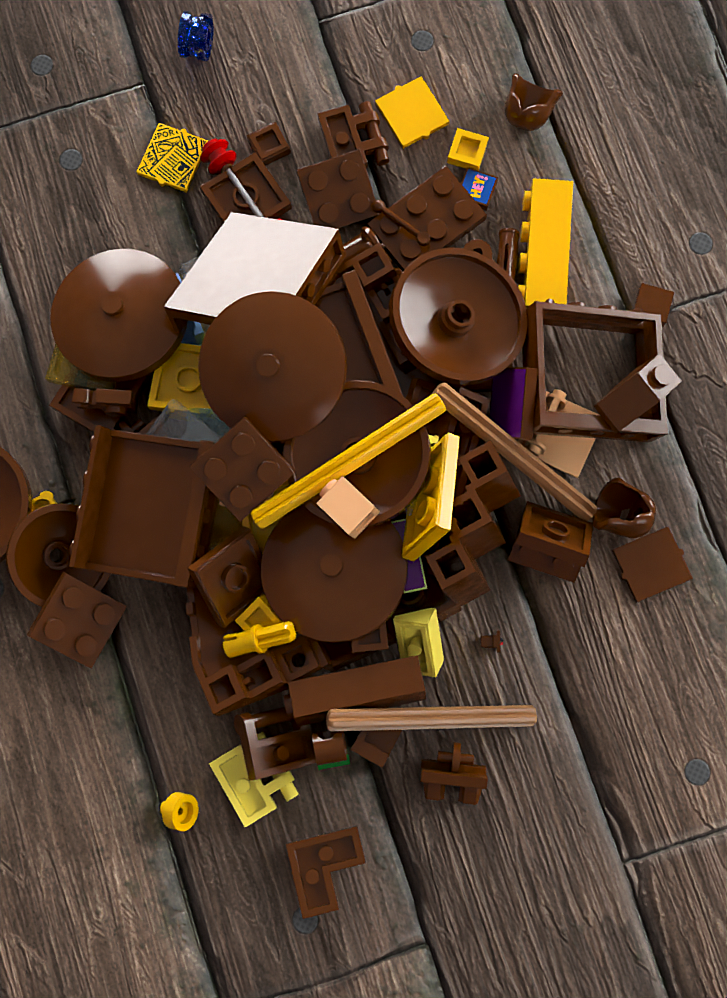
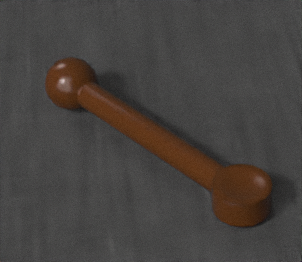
M379 199L373 202L372 208L375 212H382L417 237L419 245L426 246L430 243L431 237L427 231L420 232L386 208L382 200Z

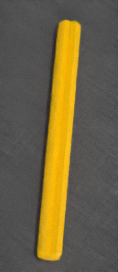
M437 394L430 395L253 509L251 516L255 524L261 529L272 524L320 493L331 480L336 479L338 481L342 476L345 477L446 411L445 404Z

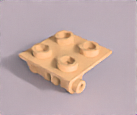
M554 389L553 393L546 391V411L599 415L566 400V393L561 390ZM533 434L532 440L519 439V443L543 463L578 478L596 438Z

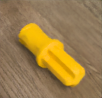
M289 621L267 627L256 624L249 630L225 635L223 638L225 640L223 641V648L229 658L250 652L262 654L269 647L294 641L296 639V631L293 623Z

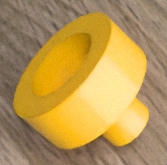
M181 792L171 794L160 806L165 826L177 831L189 830L194 825L199 811L196 798Z

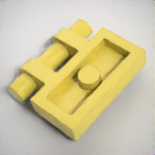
M264 732L257 734L258 739L266 738ZM242 745L235 747L209 763L244 827L249 826L278 808L271 794L279 789L287 802L299 795L292 783L295 779L290 771L272 775L274 780L266 785L262 779L249 781Z

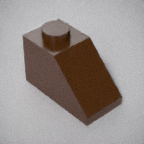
M659 353L635 368L599 400L594 407L616 434L660 402L682 381Z

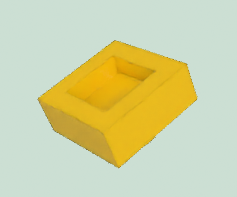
M457 128L447 163L479 171L489 137Z
M264 594L259 596L235 619L236 623L244 631L251 629L256 624L267 627L283 623L271 608Z

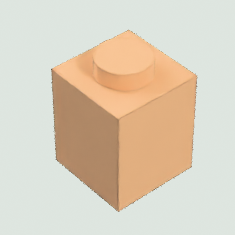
M343 476L338 481L333 479L327 483L319 494L322 498L316 503L354 539L380 513Z

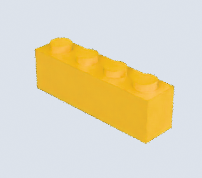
M533 178L530 191L524 190L522 211H528L527 222L522 221L520 242H526L525 253H520L518 273L524 274L523 285H518V288L523 296L526 308L533 304L534 301L545 302L548 298L553 299L555 303L567 304L573 181Z

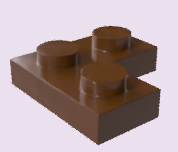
M358 826L286 844L303 919L339 910L331 872L366 863Z

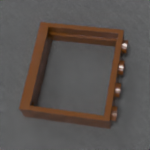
M549 298L545 302L534 301L533 304L526 308L528 328L522 347L523 367L538 368L533 434L652 442L668 434L666 396L642 414L640 418H637L616 434L601 415L546 411L543 325L635 334L638 367L659 353L664 358L661 314L643 313L642 309L617 310V307L613 305H604L598 308L587 307L583 302L559 304Z

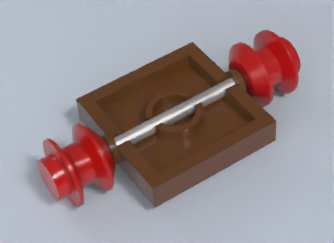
M215 138L203 146L200 160L203 163H210L208 166L210 174L219 175L201 185L200 189L223 223L231 212L276 219L292 209L291 202L256 152L233 166L237 154L233 150L226 151L229 146L226 139L218 140Z

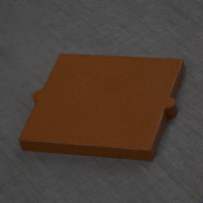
M669 526L612 550L622 571L620 577L622 580H626L636 603L693 579L682 556L684 555V550L679 549Z

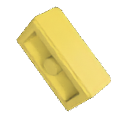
M427 608L395 616L393 622L400 659L418 655L422 676L436 678L444 661L436 608Z

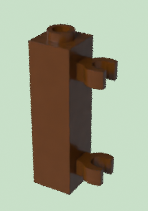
M418 655L288 682L290 694L283 695L287 716H294L298 726L326 721V715L330 709L389 708L426 700V690Z

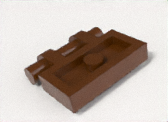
M369 101L362 102L358 106L361 114L352 116L349 104L317 113L330 159L360 149L366 169L368 168L366 156L369 155L375 156L378 166L389 163L390 160L387 154L389 147L386 138L381 136L378 127L380 119L378 113L373 111ZM357 130H366L369 140L361 142Z

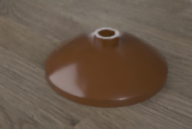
M58 503L35 509L17 524L10 536L6 551V564L10 579L21 595L38 606L43 607L63 572L98 591L103 589L111 573L69 566L71 559L69 554L70 545L75 538L77 527L76 512L79 507L77 505ZM57 548L60 551V558L53 562L50 559V552Z

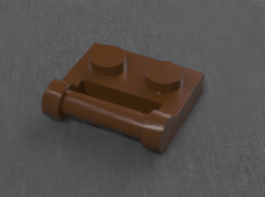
M285 707L252 715L248 712L235 715L234 728L240 736L249 781L316 763L309 724L298 726L294 716H287ZM285 721L292 723L293 731L262 739L257 738V728Z

